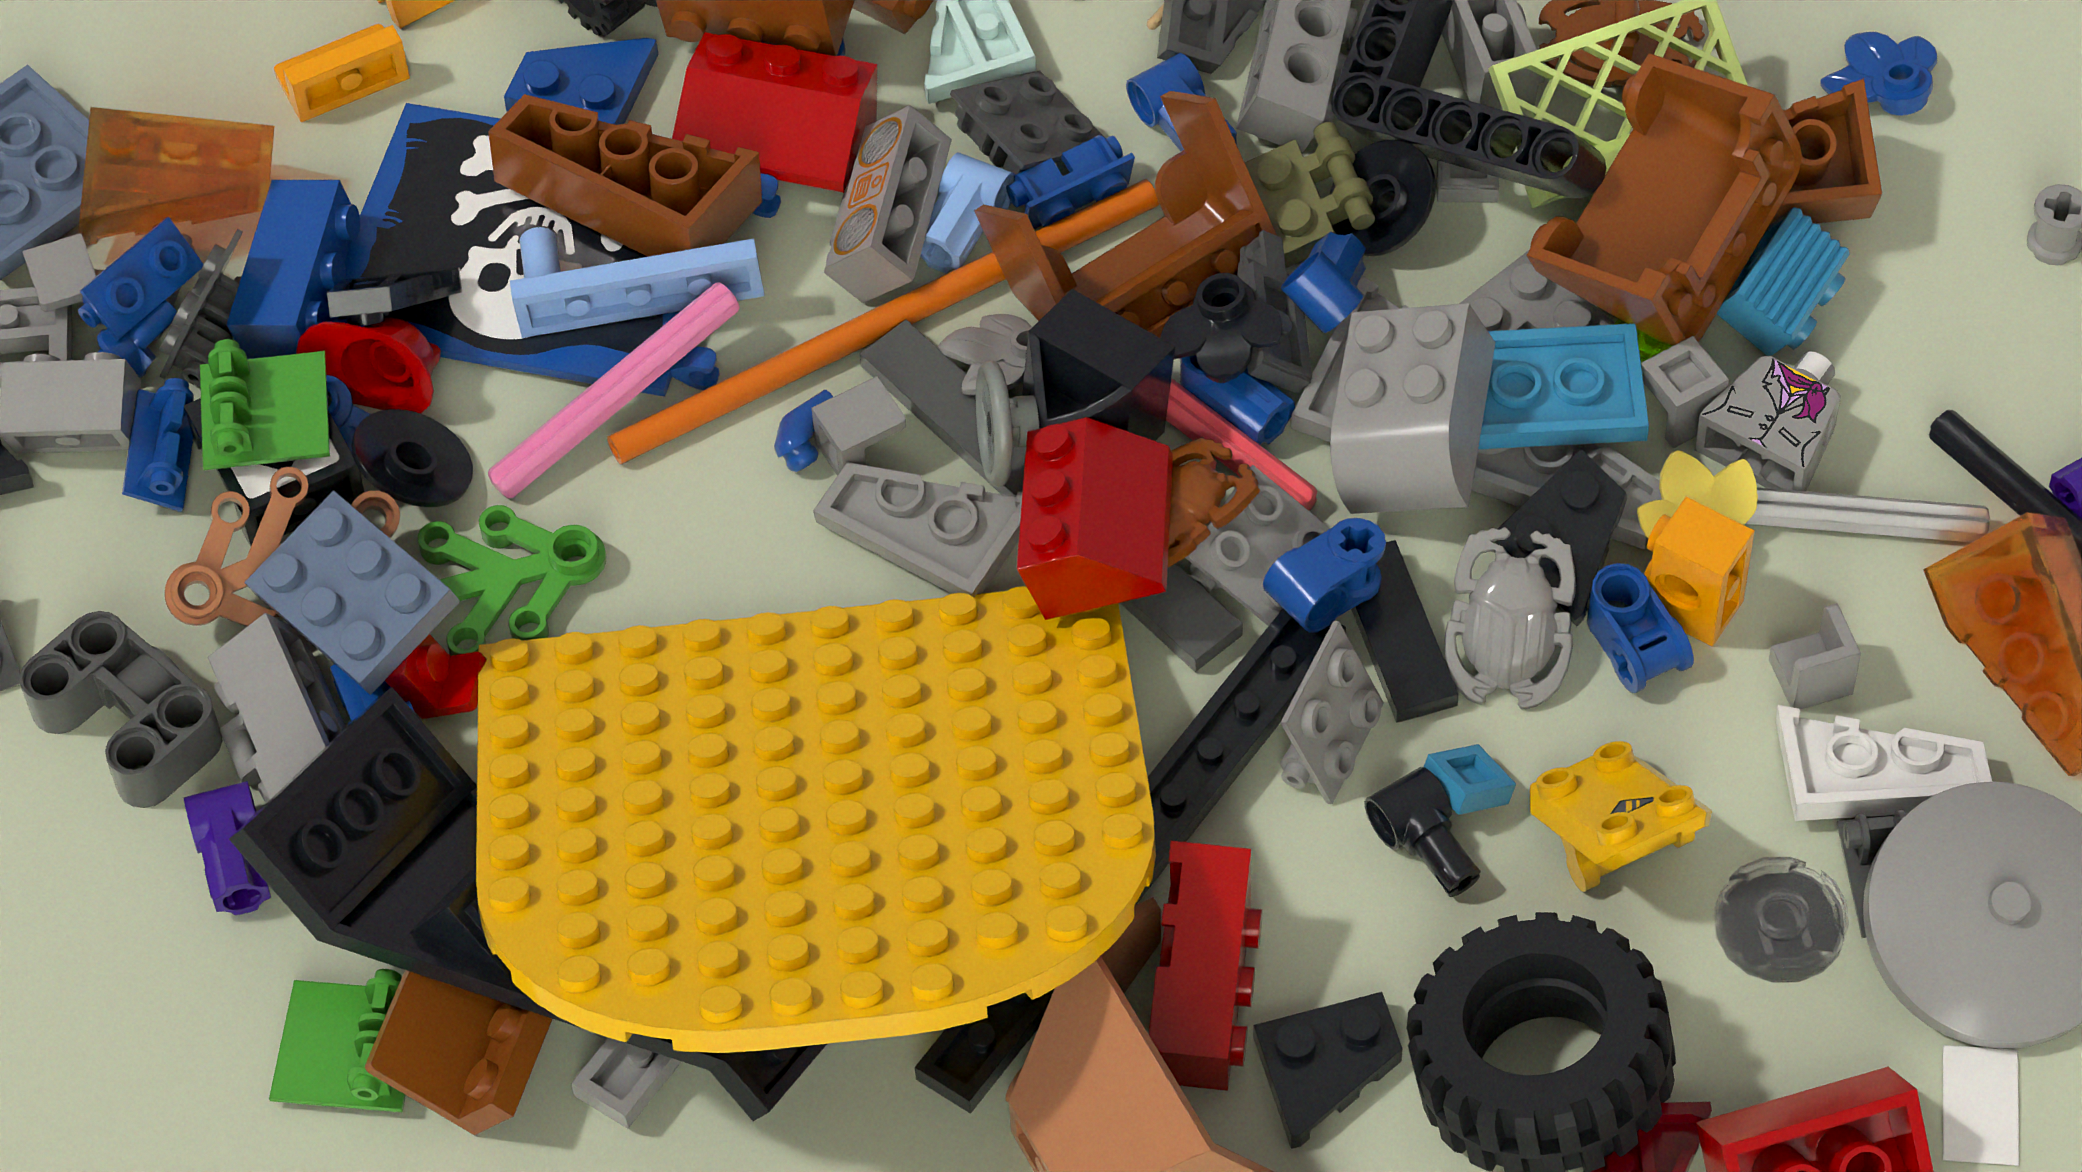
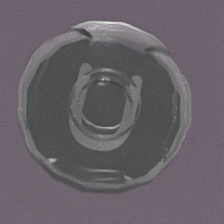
M1763 857L1740 866L1729 877V882L1720 891L1714 911L1716 939L1727 958L1748 975L1772 983L1800 982L1825 971L1839 957L1849 927L1847 900L1834 879L1822 870L1820 875L1815 870L1805 867V861L1793 857Z

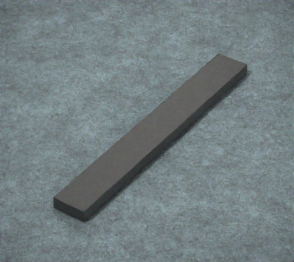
M904 320L859 353L861 367L873 378L878 376L887 391L990 484L984 473L979 450L976 424V395H964L962 393V382L966 373L907 320ZM1013 447L1012 469L1008 482L1000 487L990 484L1000 494L1016 497L1017 492H1023L1026 447ZM1177 564L1167 568L1166 592L1120 603L1195 672L1243 634V623Z

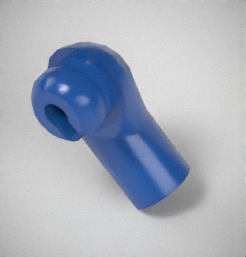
M827 390L821 391L787 413L779 423L774 450L778 458L783 456L786 466L793 472L806 468L818 459V451L809 441L814 434L811 408L833 398L832 394Z

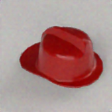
M386 317L384 322L363 327L342 322L325 321L310 326L300 336L296 354L325 351L326 375L334 376L345 383L352 395L353 404L379 410H409L420 414L431 405L434 393L431 376L440 360L441 349L437 345L428 342L426 337L407 321Z

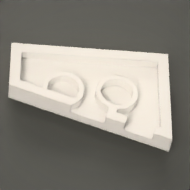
M1777 705L1776 726L1795 821L1856 817L1857 814H1865L1866 817L1895 815L1896 810H1904L1908 814L1923 801L1950 788L1969 783L1992 782L1984 743L1981 741L1903 728L1894 735L1859 728L1860 719L1836 715L1834 723L1800 718L1801 709Z

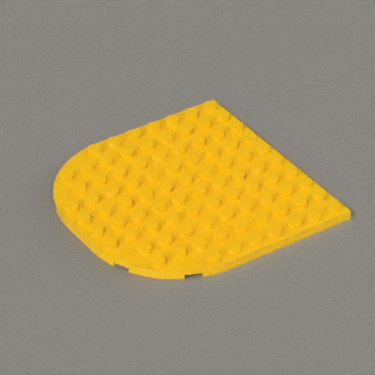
M1020 586L1008 591L977 594L975 597L966 593H953L942 598L913 601L893 599L874 605L844 608L825 606L815 611L785 614L765 612L746 618L717 621L698 619L687 624L658 627L638 625L619 631L589 634L570 632L560 637L530 640L510 638L496 643L479 645L478 651L487 658L486 663L478 674L476 887L482 928L489 949L493 955L497 954L511 971L512 982L535 1003L557 1017L587 1031L622 1042H627L632 1034L671 1039L674 1051L730 1053L904 1036L938 1031L988 1018L987 1006L1008 1000L1022 993H1026L1034 1000L1069 981L1094 963L1118 940L1135 917L1134 905L1143 892L1144 887H1149L1151 884L1156 859L1154 816L1119 603L1045 620L1028 588Z

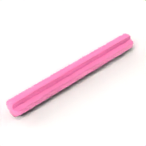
M720 282L713 284L497 462L488 471V476L494 487L508 499L515 497L735 315L740 307L731 290Z

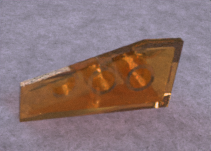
M2025 513L1926 567L1923 571L1945 627L1958 643L1966 644L1985 668L1982 672L1995 687H2001L2022 712L2021 718L2065 773L2068 776H2076L2082 773V558L2065 518Z

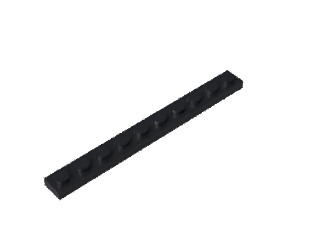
M1282 609L1147 778L1154 816L1156 859L1151 884L1149 887H1144L1136 904L1169 864L1171 841L1186 842L1278 727L1332 623L1325 629L1309 633ZM1341 624L1342 628L1346 633V626ZM1054 989L1034 1000L1026 993H1022L1008 1000L987 1006L988 1018L945 1029L915 1066L916 1080L971 1114L1038 1030Z

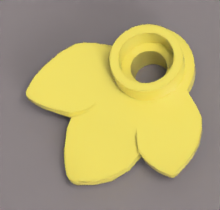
M1675 450L1665 461L1660 473L1659 490L1662 500L1644 503L1637 508V514L1641 529L1648 539L1659 518L1664 514L1672 517L1685 497L1744 525L1757 509L1758 494L1753 470L1747 460L1740 459L1729 464L1713 476L1710 470L1696 458L1683 451Z

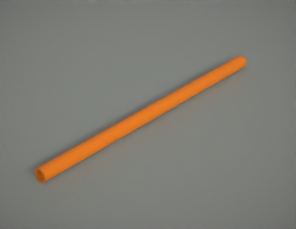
M1144 179L1035 231L1041 245L1054 248L1062 253L1159 206V202L1153 185L1149 180ZM991 252L607 436L609 447L617 462L623 464L873 344L904 320L914 324L1002 282L1006 278L994 253Z

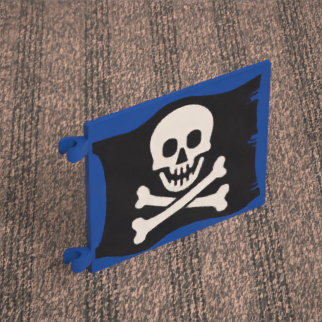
M406 103L360 214L359 235L355 241H351L345 260V279L459 267L462 292L394 310L391 315L384 316L385 318L403 319L415 326L426 337L428 342L437 345L441 349L440 357L593 384L680 312L522 338L512 301L510 280L524 278L520 237L525 231L531 228L544 227L555 233L561 272L648 256L495 182L488 131L501 118ZM760 174L762 203L752 214L771 218L776 215L781 204L780 196L776 194L778 181L774 176ZM347 316L331 317V322L347 323ZM698 346L693 348L640 393L665 397L672 377L699 390H705L716 385L720 376L719 368L715 367L717 361L716 353L707 347Z

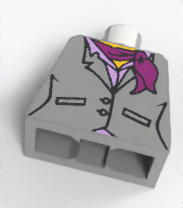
M1812 351L1805 352L1794 368L1772 356L1760 357L1703 409L1699 416L1695 451L1725 467L1740 459L1747 460L1753 470L1756 483L1765 488L1807 491L1836 426L1841 396L1836 389L1828 386L1835 376L1834 366L1826 357Z

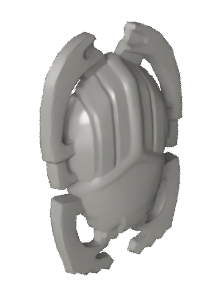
M1492 527L1488 531L1480 530L1477 534H1469L1460 555L1454 579L1455 593H1470V602L1468 604L1455 600L1453 603L1451 617L1447 621L1445 630V661L1456 689L1468 700L1482 705L1486 702V696L1494 692L1497 687L1501 689L1509 688L1511 693L1518 698L1519 708L1529 709L1550 699L1559 690L1568 671L1573 649V635L1570 633L1571 613H1555L1557 603L1572 606L1575 597L1576 577L1571 545L1563 544L1560 538H1553L1550 533L1541 534L1537 530L1530 535L1533 543L1544 546L1545 549L1534 550L1525 558L1511 557L1503 546L1493 543L1497 540H1507L1511 532L1506 527L1500 530ZM1494 552L1495 561L1490 563L1487 571L1479 579H1472V568L1475 560L1483 553ZM1546 557L1556 563L1560 574L1558 588L1551 587L1545 578L1544 570L1540 566L1541 558ZM1458 635H1462L1465 653L1470 663L1474 664L1475 669L1479 672L1474 677L1464 668L1459 657L1456 637ZM1555 646H1559L1561 651L1556 664L1545 678L1534 683L1531 678L1544 668L1551 658Z

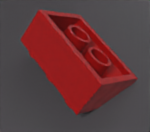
M704 32L686 68L672 139L683 141L686 134L708 139L710 140L711 149L735 154L738 147L759 152L760 174L774 176L780 181L844 193L852 175L865 126L877 121L878 64L854 60L848 56H831L799 50L788 45H772L739 39L729 34L717 35Z
M1087 417L1027 432L1017 571L1045 620L1166 592L1173 453L1168 445Z
M1889 1066L1696 1122L1706 1172H1934L1917 1088Z

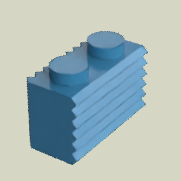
M1793 207L1768 226L1722 303L1717 315L1767 356H1772L1786 345L1794 350L1807 339L1817 324V321L1810 316L1816 305L1824 306L1845 282V277L1839 273V270L1850 255L1849 249L1841 247L1839 240L1831 239L1830 232L1822 231L1820 224L1812 223L1811 217L1803 215L1800 208Z

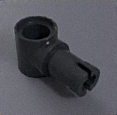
M1419 767L1365 799L1364 807L1367 817L1383 843L1390 849L1396 850L1404 846L1410 855L1418 854L1449 897L1465 892L1477 882L1481 871L1450 832L1452 822L1449 819L1452 815L1450 801L1444 788L1431 771L1425 767Z

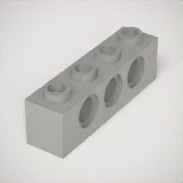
M1266 0L1236 129L1281 146L1296 139L1303 153L1314 137V129L1322 123L1332 122L1334 113L1331 100L1329 99L1331 88L1335 89L1347 59L1346 55L1340 53L1341 44L1345 43L1349 38L1357 17V10L1350 7L1351 0Z

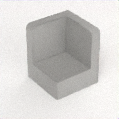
M82 233L22 251L41 309L44 312L83 301V295L80 293V290L92 281L96 274Z
M1694 336L1641 363L1643 383L1668 412L1665 439L1672 448H1676L1695 438L1701 412L1728 387L1729 378Z
M878 376L811 408L815 443L837 476L847 462L866 465L864 448L906 427L905 415Z
M1836 603L1824 607L1818 633L1772 645L1769 661L1790 707L1804 709L1853 695L1861 652L1839 605Z

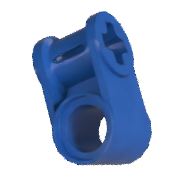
M1362 518L1342 520L1301 547L1294 548L1280 556L1266 573L1263 589L1309 633L1325 629L1337 617L1360 603L1371 599L1378 593L1382 577L1377 562L1382 558L1385 551V534L1378 525Z
M1621 563L1605 566L1597 572L1591 588L1587 625L1610 659L1614 671L1624 687L1631 693H1637L1646 687L1647 680L1673 668H1676L1678 671L1691 668L1694 664V656L1688 637L1678 621L1669 614L1649 584L1647 577L1638 568ZM1621 601L1629 607L1618 608L1607 602Z

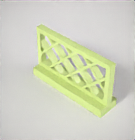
M1682 0L1509 59L1488 68L1504 111L1519 115L1524 113L1534 119L1563 126L1573 131L1601 152L1606 162V173L1629 137L1632 127L1627 119L1623 104L1601 93L1613 65L1632 75L1637 73L1641 67L1618 55L1627 34L1638 31L1658 41L1659 44L1654 55L1663 57L1667 47H1670L1696 60L1697 62L1694 67L1703 71L1705 66H1708L1724 74L1726 79L1747 86L1748 84L1717 0ZM1699 9L1702 10L1710 32L1702 50L1673 36L1681 16ZM1669 20L1665 31L1652 26ZM1614 39L1610 50L1598 45ZM1714 46L1719 59L1711 55ZM1584 50L1604 60L1593 88L1563 74L1573 52ZM1559 58L1555 69L1543 64L1544 62ZM1527 68L1549 79L1537 107L1516 97L1509 74ZM1558 84L1587 98L1575 126L1545 112ZM1596 103L1625 117L1616 139L1605 142L1583 131ZM1570 157V158L1566 161L1565 165L1563 166V169H1564L1566 166H1568V164L1570 163L1572 157ZM1524 186L1532 209L1566 198L1562 195Z

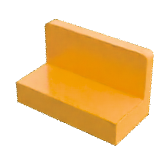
M375 24L274 66L276 78L300 122L410 79L403 43L393 25L384 28L381 24Z

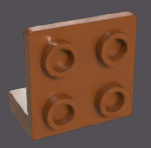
M405 970L369 1054L365 1069L379 1080L469 1133L476 1135L514 1117L552 1018L507 1003L502 1004L495 999Z

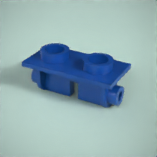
M1098 135L1062 153L1061 159L1070 173L1063 176L1053 159L1050 158L1035 167L1014 175V182L1006 186V191L1011 203L1016 208L1025 205V214L1028 215L1034 229L1040 226L1046 227L1073 214L1076 209L1094 200L1098 202L1127 188L1135 160L1133 153L1123 157L1122 148L1113 135L1108 138Z
M166 217L80 290V293L83 295L84 305L78 309V313L88 326L95 328L99 324L105 325L115 340H119L199 272L204 264L172 220Z
M180 378L167 379L164 386L160 387L156 393L138 389L122 495L180 512L183 510L193 444V436L183 406L194 401V394L189 390L187 381Z

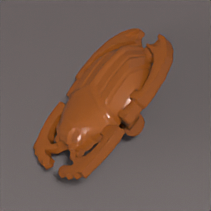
M1551 0L1542 8L1539 24L1549 25L1552 31H1556V36L1550 40V43L1540 44L1539 49L1671 5L1672 3L1657 0ZM1576 10L1575 13L1569 16L1565 15L1569 11ZM1694 11L1681 16L1678 23L1679 28H1676L1673 34L1674 37L1682 39L1686 36L1687 30H1689L1693 40L1700 42L1705 36L1702 32L1703 26L1699 23V18L1695 16ZM1661 22L1652 26L1665 31L1667 23ZM1635 31L1626 35L1618 55L1641 66L1649 53H1655L1659 42ZM1614 39L1598 45L1610 50ZM1667 47L1663 58L1693 68L1697 62L1693 59L1690 63L1688 56L1670 47ZM1584 50L1573 52L1570 59L1577 65L1568 60L1563 74L1585 85L1593 86L1604 60ZM1559 58L1544 63L1555 69ZM1613 65L1603 87L1611 88L1612 85L1625 86L1632 74Z
M1201 437L1171 450L1173 453L1168 568L1190 555L1197 549V545L1211 534L1206 524L1211 521L1216 529L1227 525L1260 492L1258 488L1259 482L1255 478L1256 474L1250 470L1248 464H1240L1238 468V473L1242 479L1233 475L1226 476L1224 473L1215 471L1217 462L1213 457L1216 456L1223 460L1232 459V451L1230 448H1225L1221 443H1215L1212 439ZM1202 459V460L1199 461V462L1191 461V462H1188V463H1186V464H1184V465H1180V464H1182V463H1184V462H1187V461H1189V460ZM1231 487H1235L1237 491L1234 497L1227 504L1219 508L1221 500L1226 495V491Z

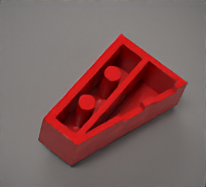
M1171 841L1168 861L1170 864V889L1168 903L1163 904L1161 925L1164 926L1159 966H1156L1149 1036L1179 1086L1228 1091L1231 1066L1244 1067L1248 1026L1237 1025L1239 1006L1251 1007L1253 1000L1255 967L1244 966L1246 948L1259 949L1263 909L1251 908V849Z

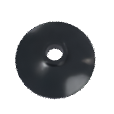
M1401 140L1378 141L1359 150L1355 154L1353 163L1358 178H1362L1367 182L1373 196L1370 207L1375 216L1374 223L1362 230L1354 229L1349 218L1333 225L1337 235L1352 233L1361 241L1366 248L1363 256L1385 255L1409 242L1425 224L1433 207L1436 194L1434 170L1429 159L1422 151L1412 144ZM1334 182L1332 184L1329 195L1332 194L1334 191Z
M402 409L377 411L364 418L353 435L351 447L357 467L374 487L390 495L395 500L418 507H441L461 498L471 483L473 464L466 447L451 430L426 415Z

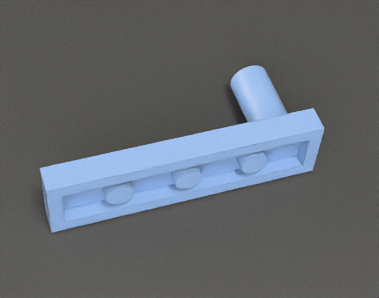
M536 227L525 231L520 237L524 278L510 280L512 301L522 338L682 311L709 287L718 282L731 290L737 301L765 296L754 238L561 272L555 233L548 228Z

